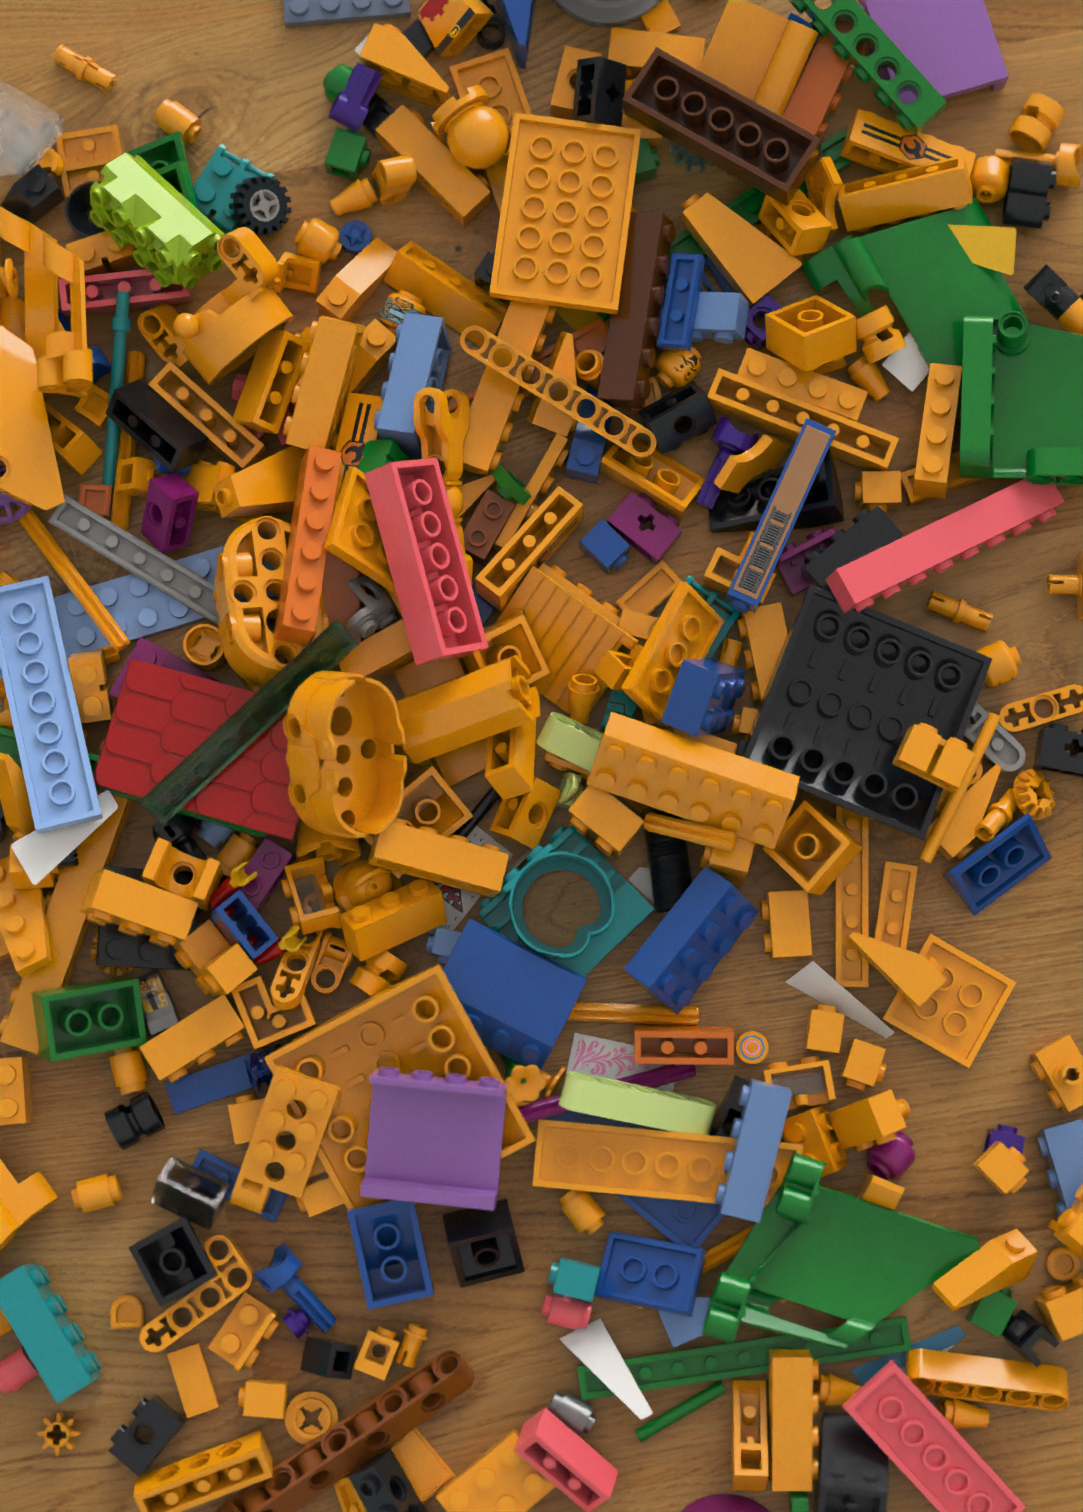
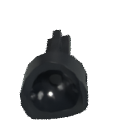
M170 812L152 826L153 838L156 841L159 837L169 841L174 848L177 847L183 853L198 859L207 860L204 852L196 841L191 838L194 834L193 832L199 827L194 818ZM221 878L218 887L224 882L223 878Z

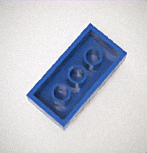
M705 866L625 966L624 970L651 996L678 1015L682 1008L691 1001L693 994L700 985L711 976L713 969L723 956L729 953L734 942L742 932L751 925L758 911L732 883Z

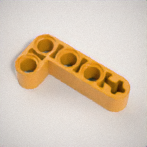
M218 1234L205 1242L204 1249L218 1276L203 1283L142 1328L140 1343L145 1350L159 1352L167 1348L253 1285L255 1277L252 1273H254V1269L230 1236ZM217 1240L227 1244L228 1254L224 1259H218L212 1253V1245ZM234 1268H241L246 1272L247 1281L244 1286H236L232 1283L230 1274ZM207 1288H214L218 1291L220 1300L216 1306H210L205 1303L203 1293ZM180 1307H185L191 1311L192 1321L189 1325H181L177 1321L176 1312ZM169 1324L172 1330L161 1336L162 1344L159 1341L152 1343L149 1338L153 1335L151 1328L154 1331H158Z

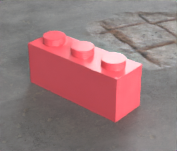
M542 1409L523 1424L514 1451L586 1512H591L610 1498L619 1470L548 1409Z

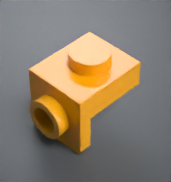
M284 252L277 262L279 271L276 278L279 277L281 281L274 287V292L281 293L284 287L316 293L319 289L321 260Z

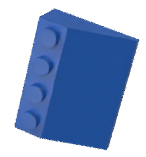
M470 918L443 968L448 981L484 1046L526 1067L532 1064L536 1065L540 1070L587 981L586 977Z

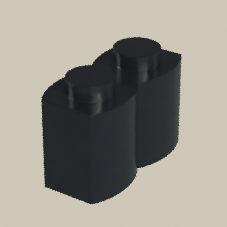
M1012 157L1008 191L1005 194L1001 217L1003 224L1041 229L1043 221L1049 220L1051 202H1047L1046 199L1048 190H1054L1057 171L1052 170L1050 161Z

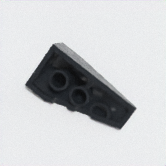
M830 448L793 528H811L844 521L842 493ZM785 465L774 471L769 469L761 473L763 477L745 485L739 494L727 491L718 496L712 510L709 509L711 532L756 531Z

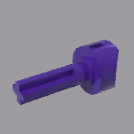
M722 416L711 437L712 443L720 450L717 452L695 500L699 506L712 510L721 491L714 484L717 475L730 455H739L752 448L760 435L759 433L752 435L741 433L733 427L727 417Z

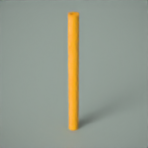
M989 712L971 749L975 753L959 788L950 793L919 857L920 860L928 864L932 863L1001 720L999 715Z

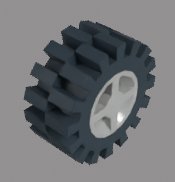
M259 176L242 180L243 183L235 186L237 191L231 193L230 198L234 199V202L229 203V209H234V214H231L233 220L238 221L236 224L238 227H247L256 235H263L279 231L283 228L281 224L287 223L289 218L285 216L291 213L292 209L287 207V203L291 202V198L285 196L284 193L288 191L285 187L279 186L281 182L271 180V177Z

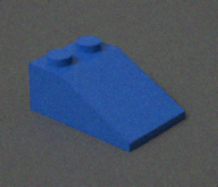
M497 0V7L519 68L526 69L535 0Z
M391 1200L347 1210L368 1310L434 1295L429 1263L414 1202Z

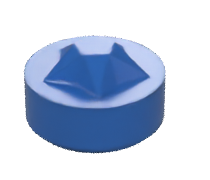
M351 221L345 224L340 232L342 247L348 253L358 255L372 242L370 228L361 221Z

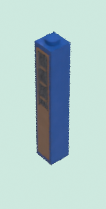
M806 418L726 595L725 600L731 602L729 605L731 608L742 613H748L749 610L755 613L836 433L835 430Z

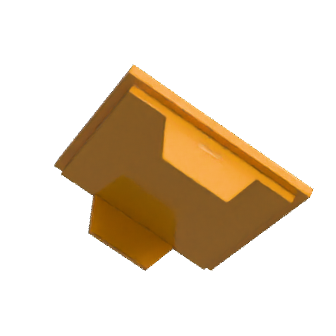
M417 1427L379 1453L381 1454L392 1449L422 1504L427 1502L456 1477Z

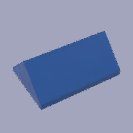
M1027 813L943 876L971 913L976 915L1052 857L1032 816Z

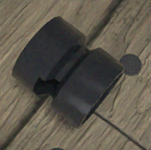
M147 1091L131 1098L127 1107L120 1104L104 1112L108 1126L123 1150L141 1142L142 1135L151 1137L166 1129L164 1120Z

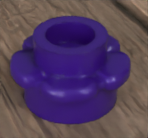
M288 1308L289 1312L282 1317L283 1321L297 1338L301 1337L304 1333L309 1335L310 1332L306 1327L311 1322L300 1308L296 1311Z

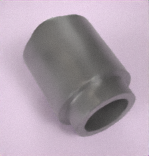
M556 1391L547 1408L578 1436L582 1432L588 1434L597 1417L592 1414L593 1406L568 1392L562 1394Z

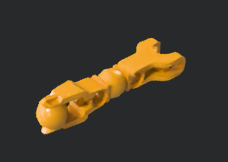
M426 387L419 390L414 397L413 422L421 441L422 459L437 458L439 467L442 462L445 465V473L442 478L472 585L473 559L465 552L464 532L460 525L463 519L457 518L462 511L464 500L462 492L456 486L462 485V481H459L463 472V441L470 425L469 399L461 390L448 389L441 391L437 388ZM429 396L435 402L433 413L429 412L426 408V400ZM455 398L458 406L455 412L450 414L449 401Z

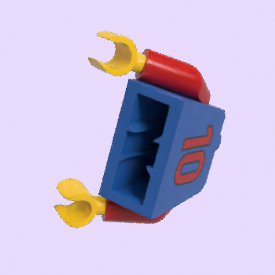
M245 861L231 871V878H227L211 894L209 907L212 914L209 919L229 945L238 943L251 961L256 964H265L286 953V949L296 952L307 940V937L298 939L294 936L300 928L297 925L292 926L282 937V940L275 935L239 889V886L246 885L257 876V872L250 876L244 872V866L249 863Z

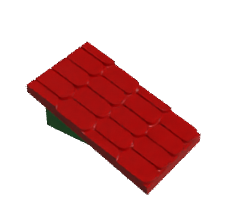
M130 659L94 770L95 785L292 840L299 815L291 804L288 795L291 777L286 762L288 739L283 729V721L288 713L290 701L233 687L148 662Z

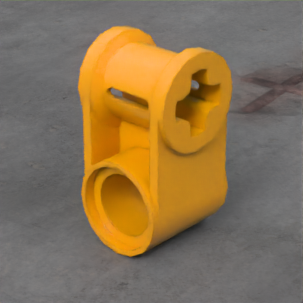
M409 154L377 161L375 169L371 172V178L378 185L381 194L379 197L381 205H392L402 201L407 197V193L413 183L416 182V167L413 158Z
M330 930L327 931L322 941L317 961L311 973L312 986L319 994L324 996H330L338 992L347 969H349L355 956L346 946L345 939L334 936L333 931ZM332 947H336V948L341 949V950H343V951H345V952L339 951V950L334 949V948H332ZM326 971L335 975V982L330 988L318 986L317 980L321 973Z

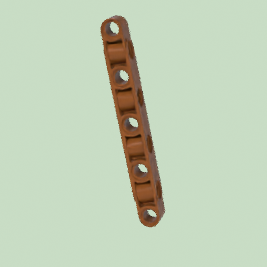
M446 1350L274 1467L273 1477L244 1488L241 1493L220 1506L215 1512H295L465 1392L474 1381L473 1370L457 1351Z

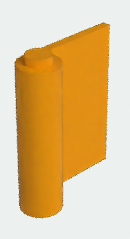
M728 0L698 70L782 117L819 32L798 22L788 20L749 1Z

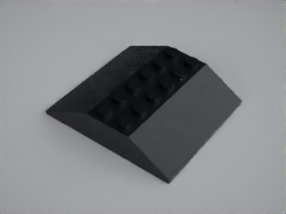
M811 584L774 667L758 708L743 757L799 776L797 789L924 840L943 788L893 765L892 762L907 729L914 724L925 723L938 730L937 734L942 736L944 740H949L950 737L962 741L992 658L871 608H867L857 613L856 609L843 613L832 592Z

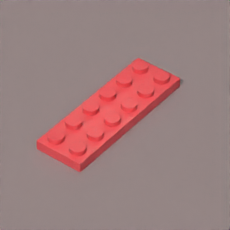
M892 1359L842 1405L939 1512H1022L1026 1508L1023 1502Z

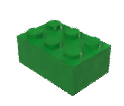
M123 975L31 992L40 1056L49 1062L147 1043L139 979L136 977Z

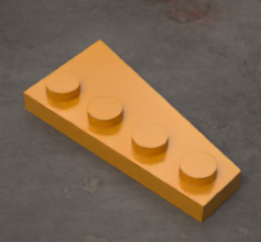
M10 855L0 859V931L15 969L22 978L51 963L49 932L44 912L46 911V901L43 897L42 888L14 889L9 874Z

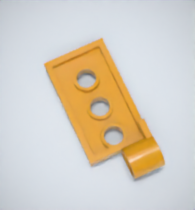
M281 1065L276 1067L230 1198L231 1204L261 1215L272 1188L294 1197L302 1198L337 1101L340 1087ZM293 1100L302 1101L306 1105V1115L302 1117L292 1115L289 1110L290 1102ZM282 1131L291 1132L296 1139L295 1146L291 1148L283 1147L278 1141L279 1133ZM269 1163H280L284 1167L285 1175L280 1179L271 1177L267 1170Z

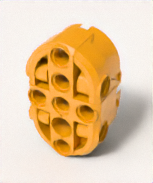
M262 516L249 520L239 526L229 536L217 557V567L214 576L215 592H213L216 613L219 616L218 634L227 662L241 678L252 684L267 687L268 684L281 686L297 678L316 658L329 634V621L325 612L323 588L321 589L315 633L306 646L273 639L274 633L267 627L266 620L277 619L279 601H272L266 593H274L280 599L291 524L272 516ZM262 562H269L274 566L275 570L266 569ZM234 594L243 595L247 602H239L234 597ZM275 654L283 655L288 663H280L275 658Z
M338 671L315 672L295 691L288 708V713L283 721L284 733L288 739L286 762L291 777V783L288 787L290 802L295 807L301 820L315 831L347 838L367 837L369 834L377 835L394 821L400 810L404 795L407 759L404 755L394 754V744L406 746L405 731L400 723L397 703L390 690L384 684L375 679L364 678L362 674ZM332 714H333V723H332V726H331V718H332Z

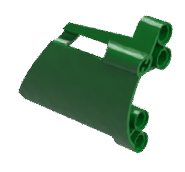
M976 197L973 198V203L967 204L962 209H954L857 238H853L852 234L803 262L802 266H800L815 292L837 280L861 316L874 310L868 300V293L873 289L886 291L929 368L930 363L962 366L964 316L1001 317L1008 311H1018L1026 317L1002 273L973 264L948 224L992 225ZM1008 327L1005 329V332L1013 335L1019 333L1020 330L1016 327ZM877 333L876 336L880 339V334Z

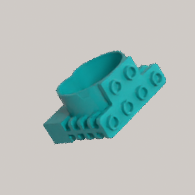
M563 825L549 838L553 842L551 845L548 844L543 848L539 844L527 855V865L520 871L515 867L504 877L502 891L494 898L486 897L479 904L482 910L478 916L493 931L585 977L654 911V908L612 867L584 836L576 831L577 829L573 825L568 829ZM557 870L571 871L583 876L594 887L600 901V915L598 919L591 924L579 927L574 942L562 948L546 945L536 939L525 924L522 909L525 894L531 884L540 876Z

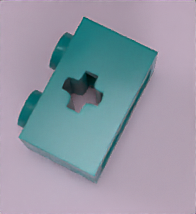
M560 1256L559 1263L552 1262L548 1283L553 1284L552 1289L554 1293L592 1302L600 1267Z

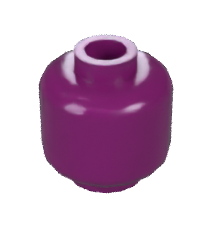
M900 1131L895 1133L896 1139L884 1144L877 1145L875 1140V1145L868 1148L866 1152L868 1169L875 1176L886 1181L888 1179H899L916 1158L912 1148V1140Z

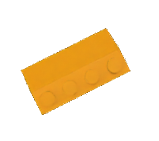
M319 316L318 322H312L308 337L309 340L313 341L310 354L304 353L300 366V371L304 372L302 384H296L292 395L291 403L296 404L293 417H287L284 425L283 434L287 435L286 444L303 449H308L309 445L332 450L334 435L337 433L340 422V409L345 404L365 326L327 316Z

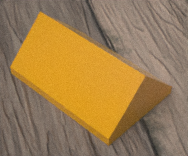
M636 435L633 437L632 446L636 451H644L648 448L649 444ZM614 443L603 456L600 463L601 473L637 495L643 493L654 502L655 507L670 514L679 522L682 521L695 501L705 478L668 455L662 454L656 448L647 457H637Z

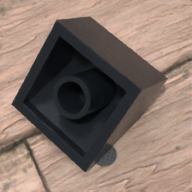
M507 1199L497 1201L494 1211L468 1208L442 1215L449 1249L461 1288L525 1272Z
M187 1216L163 1227L129 1247L160 1307L218 1276Z

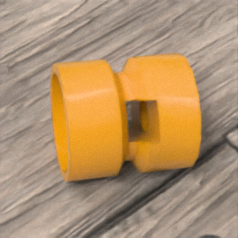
M1032 93L1021 109L1022 115L1017 116L1008 131V136L1013 143L1025 151L1043 153L1052 138L1051 132L1057 130L1064 118L1065 110L1050 97L1039 93Z
M887 304L856 319V339L863 340L864 344L861 349L869 364L906 346L900 330L892 327L894 318ZM877 333L880 334V339L877 338V336H876Z
M198 624L186 633L183 640V650L196 668L204 672H215L227 663L222 642L219 638L218 628L210 624Z
M386 950L366 959L365 966H358L349 982L372 997L391 987L393 981H399L409 966Z

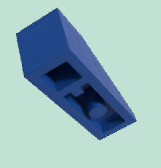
M587 385L586 392L597 398L598 390H594ZM583 399L580 417L588 418L594 413L595 406L591 400ZM613 416L609 417L604 424L608 434ZM579 421L577 422L566 466V477L597 484L600 463L604 456L607 438Z

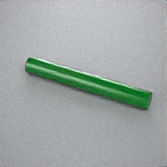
M720 1380L636 1429L634 1432L639 1441L643 1442L725 1394L727 1391Z

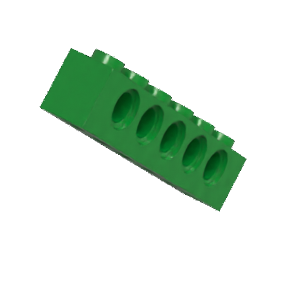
M789 0L800 14L805 11L813 20L810 24L815 31L819 32V36L824 37L826 35L832 41L833 45L831 47L835 54L843 61L845 59L850 61L855 67L853 69L855 76L863 84L868 82L876 90L874 96L885 108L890 106L897 114L895 119L905 131L911 129L917 135L945 110L947 101L855 0H830L832 4L827 9L816 7L814 4L816 0ZM840 21H848L852 24L853 28L849 32L842 33L836 29L835 25ZM862 44H868L874 49V52L870 56H861L856 49ZM887 67L894 71L895 76L890 80H884L879 77L878 71ZM904 91H911L917 99L913 103L906 104L900 100L899 95Z

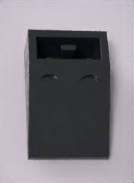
M823 1412L818 1480L816 1481L813 1512H886L889 1457L852 1416Z

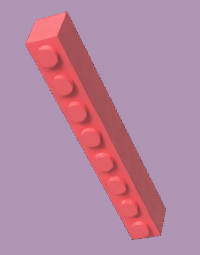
M1023 479L836 569L825 580L843 613L856 609L857 613L874 605L873 599L881 595L886 600L902 591L900 586L906 583L913 587L928 578L927 573L933 570L940 574L954 566L953 561L960 557L963 562L979 554V548L986 544L991 549L1006 540L1005 535L1011 532L1014 536H1018L1032 527L1030 523L1036 520L1040 524L1047 522L1057 515L1055 510L1065 501L1056 485L1032 484Z

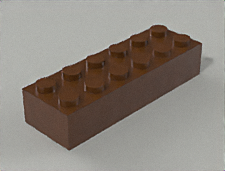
M657 47L622 99L624 113L628 117L786 206L789 205L821 154V138Z

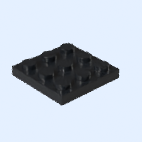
M102 867V870L106 869L145 883L142 877L144 869ZM180 871L176 875L175 881L178 884L186 885L193 879V874ZM198 907L196 909L190 930L199 924ZM106 923L105 926L98 924L96 966L191 971L190 968H183L176 960L174 954L177 951L172 945H168L166 948L149 942L150 936L137 934V937L121 933L118 931L119 925L113 923Z

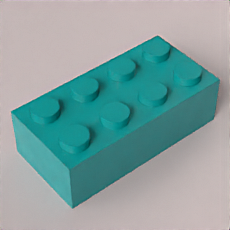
M32 1262L20 1266L0 1279V1308L58 1404L100 1378L102 1374L99 1370L102 1368V1364L94 1351L88 1352L82 1342L85 1339L84 1333L76 1322L71 1324L65 1314L68 1311V1307L59 1293L54 1295L48 1283L51 1282V1279L42 1265L37 1267L36 1263Z

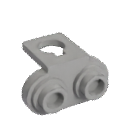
M362 576L348 581V587L367 606L356 612L348 621L346 629L351 635H361L363 638H366L376 629L383 630L397 622L394 603L371 578ZM360 585L370 588L375 597L366 594Z

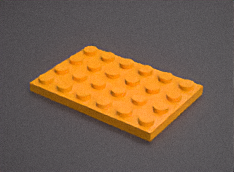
M514 113L489 297L617 314L641 129Z

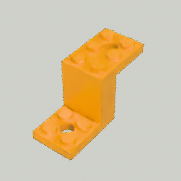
M383 587L387 596L394 603L393 605L396 607L400 621L335 655L334 658L341 672L362 674L364 678L380 681L394 673L393 671L414 661L397 595L387 588Z

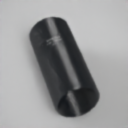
M665 811L652 812L682 820V817ZM644 829L646 850L648 851L647 858L649 859L648 866L651 873V889H653V902H655L653 904L655 905L654 911L669 912L692 883L687 841L649 832Z

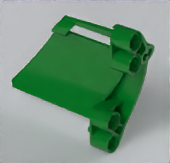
M794 1152L781 1185L762 1212L760 1223H755L726 1273H720L715 1289L709 1299L702 1334L735 1345L736 1333L741 1323L843 1350L868 1333L878 1322L979 1250L978 1239L818 1185L820 1177L827 1163ZM779 1300H789L846 1319L847 1321L833 1332L824 1334L770 1315L769 1309L772 1304Z

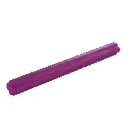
M671 1064L616 1080L654 1088L694 1077L696 1075L695 1065ZM561 1095L518 1106L526 1123L571 1111L558 1104Z

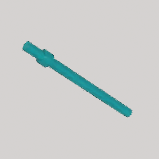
M117 291L116 312L111 322V330H114L109 403L114 389L123 386L127 332H130L131 319L128 318L130 292ZM109 417L107 418L103 485L114 486L120 426Z

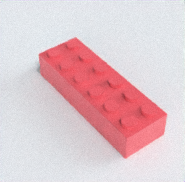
M429 458L390 462L365 473L366 483L416 666L462 658L487 649V640L438 459Z

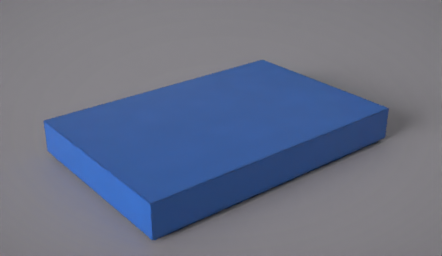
M609 1231L594 1296L596 1298L692 1317L707 1252L701 1248Z

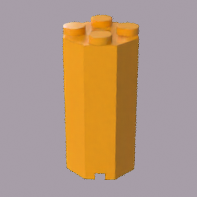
M517 655L396 700L400 723L405 731L406 746H402L410 760L417 764L528 723L539 717V693L536 686L530 688L526 679L532 678L528 667Z

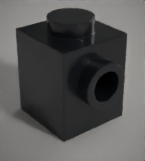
M306 1336L300 1370L327 1378L351 1380L357 1346L334 1339Z

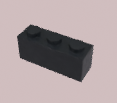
M139 379L114 389L105 414L172 473L199 462L208 437L150 386Z
M876 506L872 511L865 508L852 520L855 523L853 527L847 532L843 528L837 531L828 540L831 544L822 553L819 549H816L803 561L806 566L801 574L810 584L832 592L825 579L836 569L902 538L904 534L879 506Z

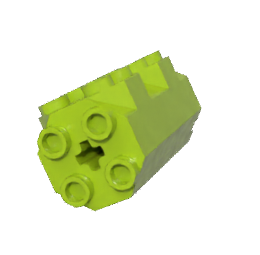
M124 153L105 165L100 172L105 176L99 184L95 180L90 187V204L93 208L90 211V217L99 228L103 227L112 236L114 242L119 247L134 244L136 250L133 251V257L142 268L146 267L162 287L167 288L171 284L183 285L189 290L194 288L208 274L216 273L220 270L224 262L217 252V242L225 234L138 155H135L134 158L131 154Z

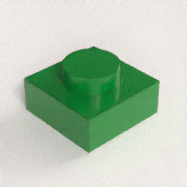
M501 464L492 472V475L498 482L496 489L507 500L510 501L514 498L524 505L532 497L522 481Z

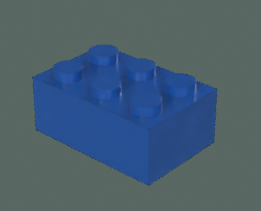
M713 658L683 660L661 722L696 737L724 732L733 723L735 711L732 709L736 698H741L744 693L746 671Z

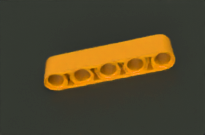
M913 1349L906 1354L905 1375L924 1395L1047 1411L1063 1410L1069 1405L1068 1372L1062 1367L1045 1364L1035 1367L1030 1362L929 1349Z

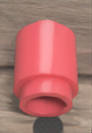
M553 1292L552 1296H545L541 1315L547 1316L546 1323L573 1330H578V1327L586 1329L592 1303Z
M23 1345L0 1361V1390L4 1394L10 1391L16 1392L39 1375Z

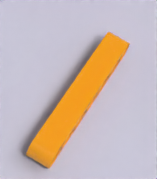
M470 326L462 332L460 344L466 353L634 456L647 457L655 450L656 438L650 430L479 326ZM471 331H478L484 337V344L478 350H471L465 344V337ZM499 348L508 349L512 355L511 363L506 367H499L493 361V354ZM527 365H533L539 370V379L533 384H527L521 378V371ZM555 382H561L567 388V395L561 401H555L549 395V388ZM583 399L591 400L595 406L594 413L588 418L580 417L577 413V405ZM611 416H617L622 422L621 431L615 435L608 434L604 428L605 421ZM639 433H645L649 438L650 444L646 450L638 452L632 446L633 437Z

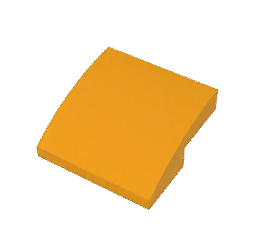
M117 124L54 134L57 151L64 164L61 179L65 198L69 197L70 193L83 183L95 180L101 182L105 176L100 172L105 165L123 154Z

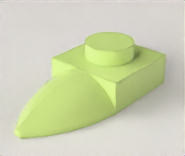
M571 772L562 775L558 788L562 792L557 801V806L570 808L583 792V785L580 784L582 776Z

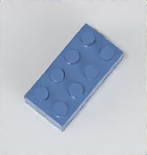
M405 313L403 324H398L396 329V343L398 344L396 352L391 353L389 357L388 369L390 376L388 382L385 381L382 385L381 399L383 404L381 411H376L374 429L378 431L379 440L382 438L393 439L399 443V449L406 456L419 460L422 459L421 441L413 422L414 397L419 390L426 387L437 388L442 391L452 345L443 317ZM429 396L426 400V408L429 412L433 413L435 402Z

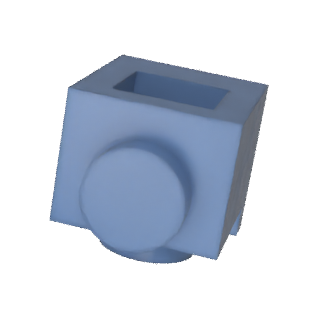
M436 928L435 935L429 934L425 953L438 956L437 962L446 964L461 932Z

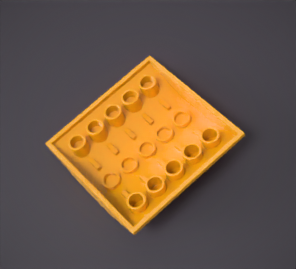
M440 964L377 993L264 1057L273 1075L276 1067L281 1065L341 1088L317 1155L348 1210L391 1201L390 1199L360 1196L361 1182L365 1177L373 1085L369 1084V1080L374 1070L379 1071L380 1067H395L399 1069V1073L412 1074L414 1070H426L433 1072V1077L446 1078V1074L455 1073L465 1075L466 1080L479 1081L481 1077H493L500 1079V1083L504 1084L501 1075ZM508 1090L501 1159L536 1140ZM293 1100L290 1102L296 1117L306 1115V1105L302 1101Z

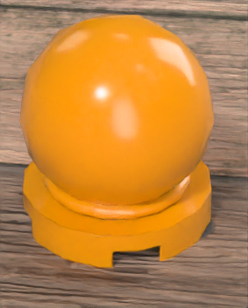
M474 85L466 88L469 94L458 101L452 96L443 103L432 115L435 121L430 124L437 135H447L448 147L452 156L464 166L478 170L487 169L502 160L509 148L510 131L504 117L495 109L486 107L489 102V96L483 87Z

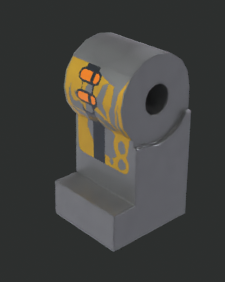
M158 969L137 977L139 979L142 1008L147 1019L148 1028L151 1035L157 1036L180 1022L181 1018L170 991L167 989Z

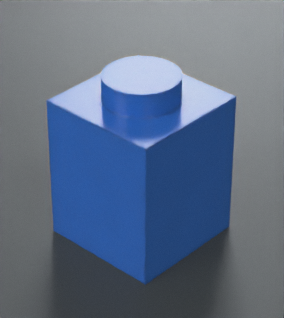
M603 519L580 541V549L606 574L612 569L618 571L630 559L627 555L630 551V545Z

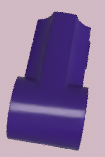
M357 62L343 92H340L336 97L328 118L358 132L368 113L369 101L382 74Z

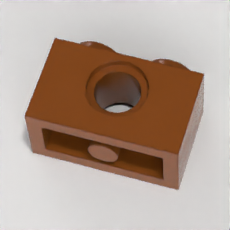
M488 489L463 531L466 554L470 555L474 562L483 567L486 566L495 551V542L516 504Z

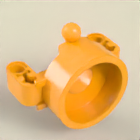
M239 227L220 237L217 242V252L220 258L237 278L230 286L206 302L194 315L189 313L179 315L171 305L160 303L143 312L138 317L139 331L162 360L166 363L171 361L179 367L190 361L209 386L224 379L256 354L261 338L271 330H284L294 319V315L273 291V288L281 281L279 277L276 278L279 271L276 259L257 235L247 227ZM235 241L239 244L240 250L237 248Z

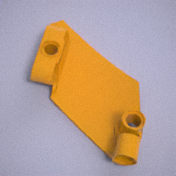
M0 325V464L6 468V473L0 477V492L26 505H34L44 511H48L65 503L43 393L37 389V365L32 347Z

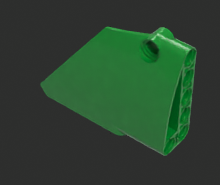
M1008 311L1001 317L964 316L959 478L1026 479L1029 483L1039 485H1083V335L1028 323L1026 317L1018 311ZM1016 327L1020 332L1012 335L1005 332V329Z

